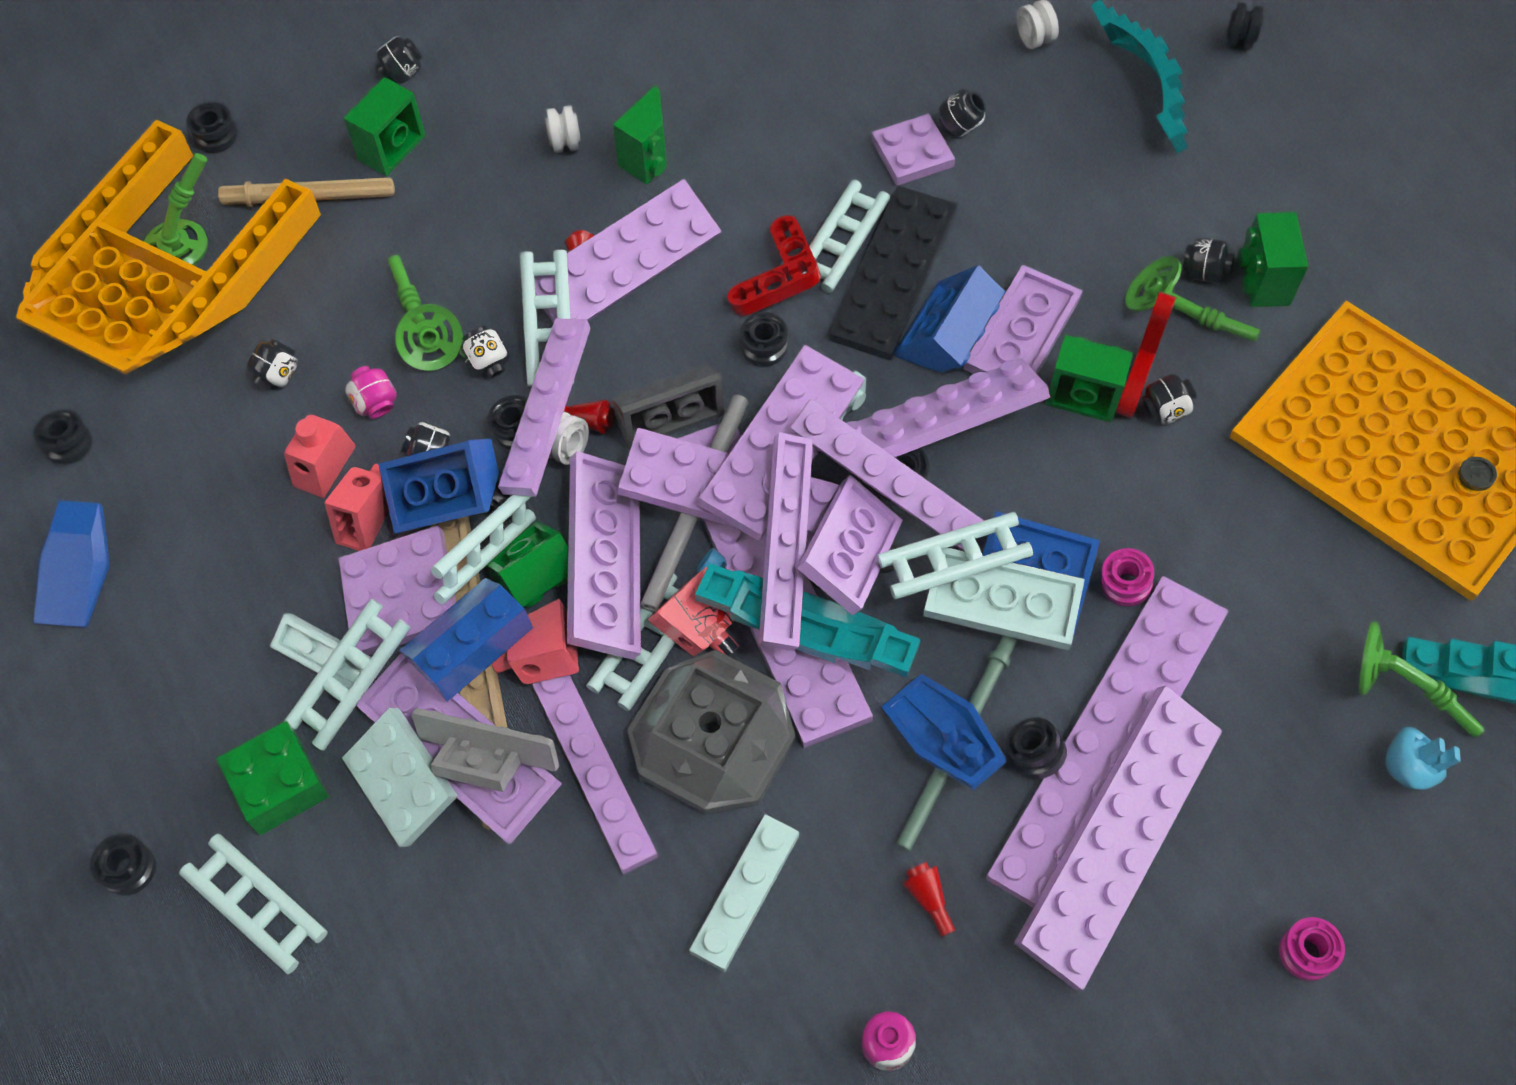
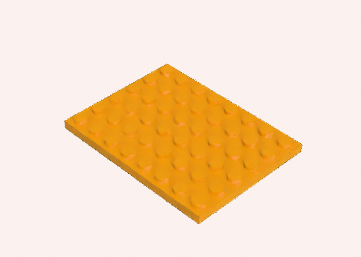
M1347 300L1235 426L1229 438L1471 602L1478 596L1516 546V407ZM1482 457L1494 465L1497 471V478L1489 489L1476 491L1466 487L1461 482L1458 470L1467 458Z

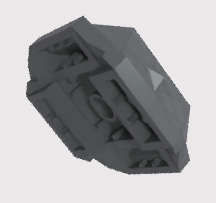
M717 650L666 668L627 729L640 779L704 814L727 811L741 806L759 805L795 743V733L781 683ZM711 722L720 726L714 733H706L701 730L703 725Z

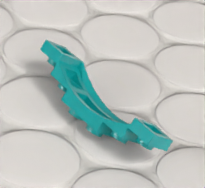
M1102 0L1094 2L1090 6L1110 42L1144 60L1161 79L1163 112L1156 117L1178 154L1188 148L1183 137L1188 131L1182 122V119L1186 116L1181 108L1186 102L1179 91L1184 88L1178 77L1183 74L1181 67L1175 57L1168 60L1165 54L1170 50L1161 35L1155 38L1150 28L1142 31L1138 22L1134 21L1131 23L1125 13L1118 16L1113 6L1107 9Z
M709 563L695 593L696 601L730 613L731 620L760 630L763 578L740 570L731 571ZM803 591L799 647L796 650L835 663L836 659H840L867 670H871L873 665L907 678L921 639L897 631L893 625L859 611L852 615L838 603Z
M1409 636L1403 642L1402 659L1435 681L1441 680L1451 690L1516 704V645L1494 641L1490 646L1452 638L1446 644Z

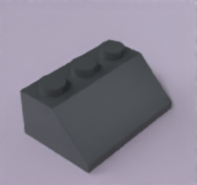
M709 365L691 368L683 374L669 379L657 380L649 386L635 391H625L618 397L612 398L614 416L628 449L632 447L637 428L667 436L723 416V385L720 373Z

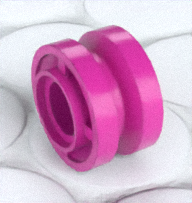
M1132 548L1119 549L1111 553L1105 559L1102 567L1101 586L1105 596L1120 606H1135L1149 597L1154 579V566L1150 558L1143 552ZM1123 574H1131L1136 579L1132 581L1122 580L1119 576Z
M1308 917L1297 921L1284 933L1279 943V955L1284 967L1293 976L1305 981H1318L1328 976L1340 966L1345 955V944L1340 932L1330 922L1317 917ZM1304 941H1309L1318 948L1319 958L1307 953Z

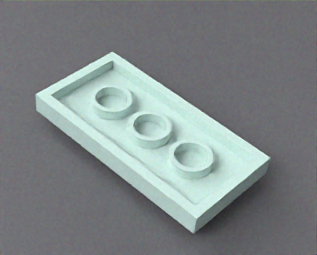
M952 548L941 549L948 567L969 561L965 551ZM1009 563L930 588L923 616L1069 651L1085 579L1017 563Z

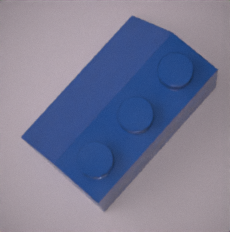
M979 265L938 281L894 354L900 359L940 373L953 368H961L971 356L969 352L974 343L984 335V327L989 318L998 311L1000 307L998 303L1005 290Z
M491 439L468 440L378 464L394 533L488 512L499 475Z
M485 578L399 651L448 702L531 631L533 626L525 609L500 584Z

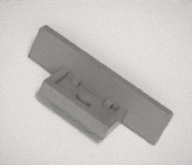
M416 708L412 713L419 739L444 745L431 763L435 776L503 792L520 764L555 772L559 767L554 742L544 736L514 731L507 727L488 725L472 719L445 715L438 711Z

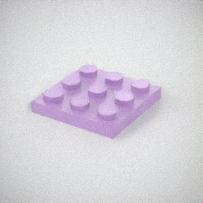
M439 525L339 558L348 628L351 627L372 598L383 605L377 616L392 628L398 619L411 626L399 644L403 645L411 641L456 603L455 595L443 605L434 598V593L443 586V577L441 579L436 578L431 572V567L448 553L444 531ZM367 629L355 647L363 653L371 655L376 652L383 639L370 629Z

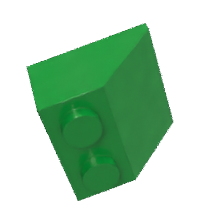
M654 86L613 123L618 166L646 185L653 178L660 176L667 166L660 88Z
M536 521L519 534L484 568L493 580L500 584L522 607H530L538 603L544 597L543 593L552 587H559L568 582L569 547L560 532Z

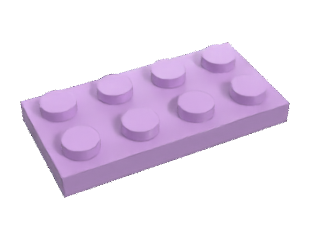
M1022 265L1000 301L998 311L990 318L984 328V335L971 350V356L964 365V370L973 374L988 372L1001 367L1006 361L1023 359L1038 374L1081 299L1083 290Z
M849 475L839 486L797 569L850 614L854 615L863 608L881 569L877 554L889 551L903 520L852 475Z

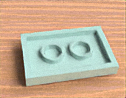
M388 708L342 757L399 847L410 846L458 797L446 778L433 774L431 768L433 758L399 708Z

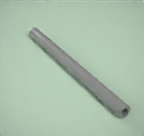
M733 395L710 448L727 453L749 403L745 397ZM681 512L640 603L644 609L651 612L658 610L698 517Z

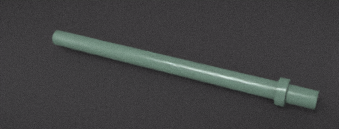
M1003 635L997 649L991 651L987 658L989 664L969 701L974 705L979 715L1002 670L1007 669L1011 662L1009 656L1017 642L1013 637ZM936 767L896 844L903 851H911L949 776Z

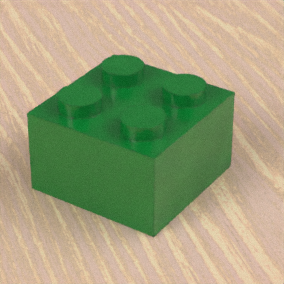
M385 77L375 87H372L368 94L355 107L351 108L343 118L357 160L386 177L426 136L414 93Z
M1297 212L1256 213L1251 227H1248L1246 230L1245 243L1238 250L1237 261L1238 266L1243 267L1244 294H1248L1251 307L1291 306L1309 267Z
M1065 335L1049 388L1050 398L1046 400L1045 405L1112 423L1125 385L1133 352L1125 351L1117 346L1095 343L1083 337Z
M287 720L216 758L246 821L260 836L330 797L300 738Z

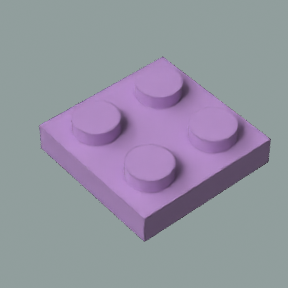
M930 114L872 132L871 141L896 186L954 167L955 158Z

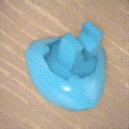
M1403 727L1397 732L1387 750L1385 765L1389 774L1400 785L1408 789L1425 790L1441 783L1447 776L1446 769L1461 762L1460 749L1453 746L1451 749L1445 750V741L1440 737L1431 741L1418 729Z

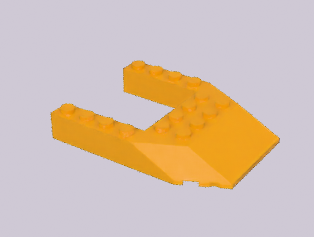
M155 120L33 255L30 265L33 269L30 282L25 283L23 290L24 299L19 304L16 318L19 322L126 375L244 309L320 217L321 213L312 190L285 178L206 272L126 233L193 157L181 130Z

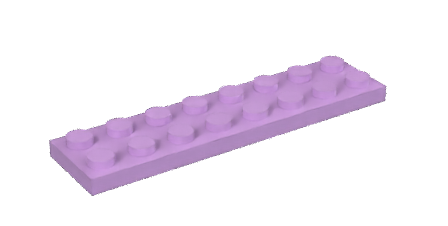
M1166 685L1158 687L1014 942V944L1074 990H1084L1222 733L1221 729Z

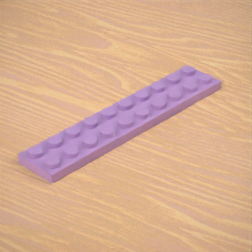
M720 424L678 439L710 448ZM738 428L727 451L729 454L741 438ZM701 518L715 550L720 552L726 559L727 566H725V569L731 571L740 570L762 578L764 577L767 536H763L758 541L738 528ZM804 574L803 591L816 595L809 579ZM750 627L752 634L758 645L759 630ZM758 645L772 678L781 683L790 719L803 748L872 722L873 715L848 662L836 659L835 663L799 650L792 651Z
M1162 576L1065 742L1067 757L1063 766L1053 775L1043 779L986 877L987 881L1034 908L1156 689L1166 685L1181 697L1229 610Z

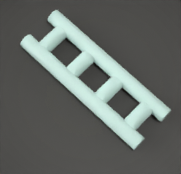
M851 180L809 245L815 260L822 249L839 256L832 268L817 263L821 278L824 279L821 284L823 291L832 293L889 202L890 196L888 193L881 191L876 199L859 193L862 187L859 181ZM851 203L868 210L861 222L844 215ZM837 226L854 233L847 245L830 238Z
M566 250L553 251L554 262L534 263L532 252L520 253L528 387H532L540 365L538 342H547L552 329H537L536 309L557 308V318L571 319ZM555 275L556 295L536 296L534 276Z
M510 496L431 567V572L436 578L441 579L443 577V586L434 593V598L438 603L445 604L536 520L535 514L531 510L526 509L525 502L532 496ZM512 515V523L503 529V522ZM489 536L490 543L481 550L480 543ZM466 557L467 564L457 572V564Z
M1010 512L877 554V559L881 568L893 565L900 583L891 585L890 590L893 598L896 600L1033 556V550L1029 542L1020 545L1016 544L1009 528L1018 526L1019 521L1016 513ZM995 533L1003 550L983 556L975 539ZM961 543L969 561L948 567L941 549ZM927 554L935 572L914 578L907 560Z
M675 574L671 578L663 599L669 600L679 590L672 586L677 580ZM642 606L640 607L641 631L645 626L660 634L662 638L651 653L641 648V654L634 660L643 666L632 682L613 672L623 657L607 654L586 685L589 690L596 694L600 692L604 684L623 694L617 704L626 711L631 710L675 644L673 640L648 620L654 612L648 611Z
M372 598L284 720H287L293 729H297L302 721L315 729L318 734L312 741V744L323 751L327 748L411 628L409 624L401 619H398L393 628L380 619L377 615L383 608V605ZM367 629H370L383 639V642L371 658L355 647ZM346 659L362 670L350 689L334 678ZM324 690L340 701L328 720L312 709Z
M221 834L214 835L208 845L216 853L199 870L192 863H187L182 867L179 875L286 974L292 973L299 964L291 955L292 952L308 936L315 943L321 942L326 937L327 930ZM228 863L242 877L224 894L210 880ZM255 887L269 901L253 918H250L237 904ZM282 912L296 926L278 943L264 928Z

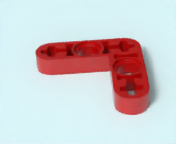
M788 215L779 217L770 226L771 235L784 264L732 287L728 292V301L735 314L739 316L752 314L810 289L820 281L821 273L795 217ZM789 230L791 237L786 239L784 232ZM797 248H802V249H803V250H802L799 254H797V255H793V256H789V255H788V253H789L790 251L794 250V249H797ZM772 283H782L776 289L767 290V287Z
M1162 292L1158 294L1139 351L1116 410L1117 414L1132 418L1175 303V296Z

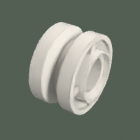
M1040 0L1035 2L1033 6L1028 4L1018 9L1017 27L1020 37L1027 48L1034 49L1040 47L1042 43L1049 44L1057 40L1059 33L1058 20L1052 5L1047 0Z
M564 106L561 114H558L555 108L547 109L548 117L545 118L549 144L553 146L554 154L562 153L566 145L571 151L579 150L578 142H581L577 116L576 113H573L572 106Z
M563 412L549 458H554L560 463L569 465L570 458L576 451L583 453L589 435L588 425L584 419Z

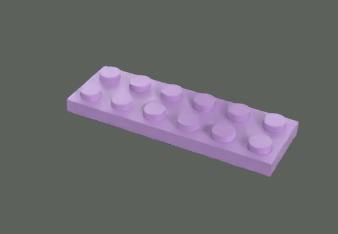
M685 179L567 253L571 319L591 320L720 235L722 231ZM555 275L534 276L536 296L556 295ZM557 308L543 309L554 323L555 318H557Z
M804 345L699 497L697 505L760 541L768 525L774 437L779 432L798 436L789 428L809 399H813L840 419L862 387L865 379ZM814 446L812 448V461L819 452Z
M1023 359L1009 360L996 369L975 373L969 379L962 382L941 386L936 392L923 397L910 398L902 405L891 409L879 410L868 418L857 422H847V424L893 457H897L1048 399L1050 395L1048 386Z
M637 428L618 487V494L734 527L697 505L699 497L729 453ZM810 477L806 548H808L840 485Z
M576 451L570 458L567 644L634 660L641 654L639 500L618 494V487L625 465Z
M402 653L398 655L366 691L356 705L374 722L388 708H399L416 734L417 731L412 718V713L416 708L438 711L445 715L472 719L476 722L495 726L459 693L447 702ZM421 740L434 760L444 745ZM520 764L503 792L447 779L458 795L457 798L509 844L514 841L562 784L546 769Z

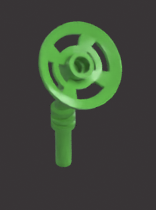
M199 153L194 154L181 181L175 183L171 194L168 196L170 203L165 222L153 228L144 240V242L152 246L156 244L158 249L177 258L191 250L192 252L181 260L194 266L204 257L208 248V238L200 225L190 220L180 219L182 209L186 208L188 202H190L194 194L193 187L207 162V158ZM187 227L193 229L197 234L198 240L190 239L184 229Z
M393 255L389 257L388 263L398 286L397 295L403 310L407 311L396 327V348L403 360L416 369L424 371L441 369L450 364L459 353L463 341L461 325L455 315L448 309L436 304L421 305L416 287L410 284L400 256ZM434 312L432 319H425L423 313ZM446 319L452 328V342L448 341V331L443 324V321ZM437 326L440 327L442 332L441 339L439 337V333L435 330ZM404 331H408L407 340L410 347L413 349L410 354L406 350L404 345ZM413 333H415L416 339L419 341L417 346L413 341ZM440 348L445 353L435 360H422L423 352L430 353Z
M1165 256L1149 264L1137 275L1127 291L1125 302L1127 307L1134 312H1141L1153 307L1159 292L1175 296L1176 300L1173 308L1198 320L1201 326L1206 323V327L1209 329L1213 326L1214 331L1221 329L1253 342L1257 341L1261 332L1260 329L1225 317V312L1221 311L1218 314L1217 309L1211 311L1209 306H1206L1204 309L1173 293V287L1177 283L1182 269L1180 261L1174 256ZM1172 268L1171 271H1162L1158 273L1163 269ZM1144 286L1145 291L1143 296L1138 297L1142 287Z
M1371 622L1362 658L1359 694L1365 696L1370 691L1380 672L1388 673L1389 670H1392L1423 690L1424 696L1433 705H1436L1439 711L1445 710L1472 737L1475 738L1481 735L1484 727L1456 701L1457 695L1451 692V689L1445 686L1441 680L1435 681L1399 656L1392 655V651L1384 650L1382 633L1378 622Z

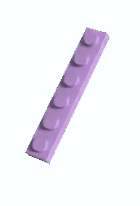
M555 318L498 485L504 495L534 497L537 495L591 329L587 319Z
M809 399L789 428L800 437L813 439V446L939 535L984 521L813 399ZM961 543L955 545L957 548L964 551Z
M781 432L774 437L758 645L794 651L799 647L804 574L797 567L806 552L813 439Z
M570 675L532 683L622 874L624 875L658 858L645 827Z

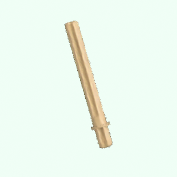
M391 178L294 182L312 190L315 200L392 197L395 192L394 182ZM246 181L244 185L221 186L218 189V198L223 205L247 204L248 207H253L254 204L265 203L281 183L251 184L250 181Z

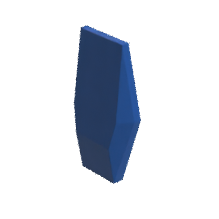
M58 501L37 562L34 608L35 624L79 628L88 627L110 567L103 505L90 502Z
M922 673L882 706L884 713L919 758L972 790H975L1006 763L1005 756L974 705Z

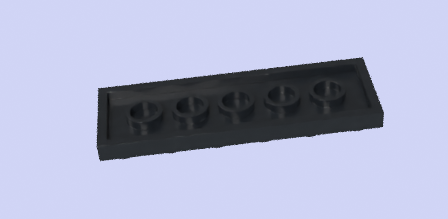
M897 185L830 330L829 341L892 361L894 352L900 343L956 215L957 203Z

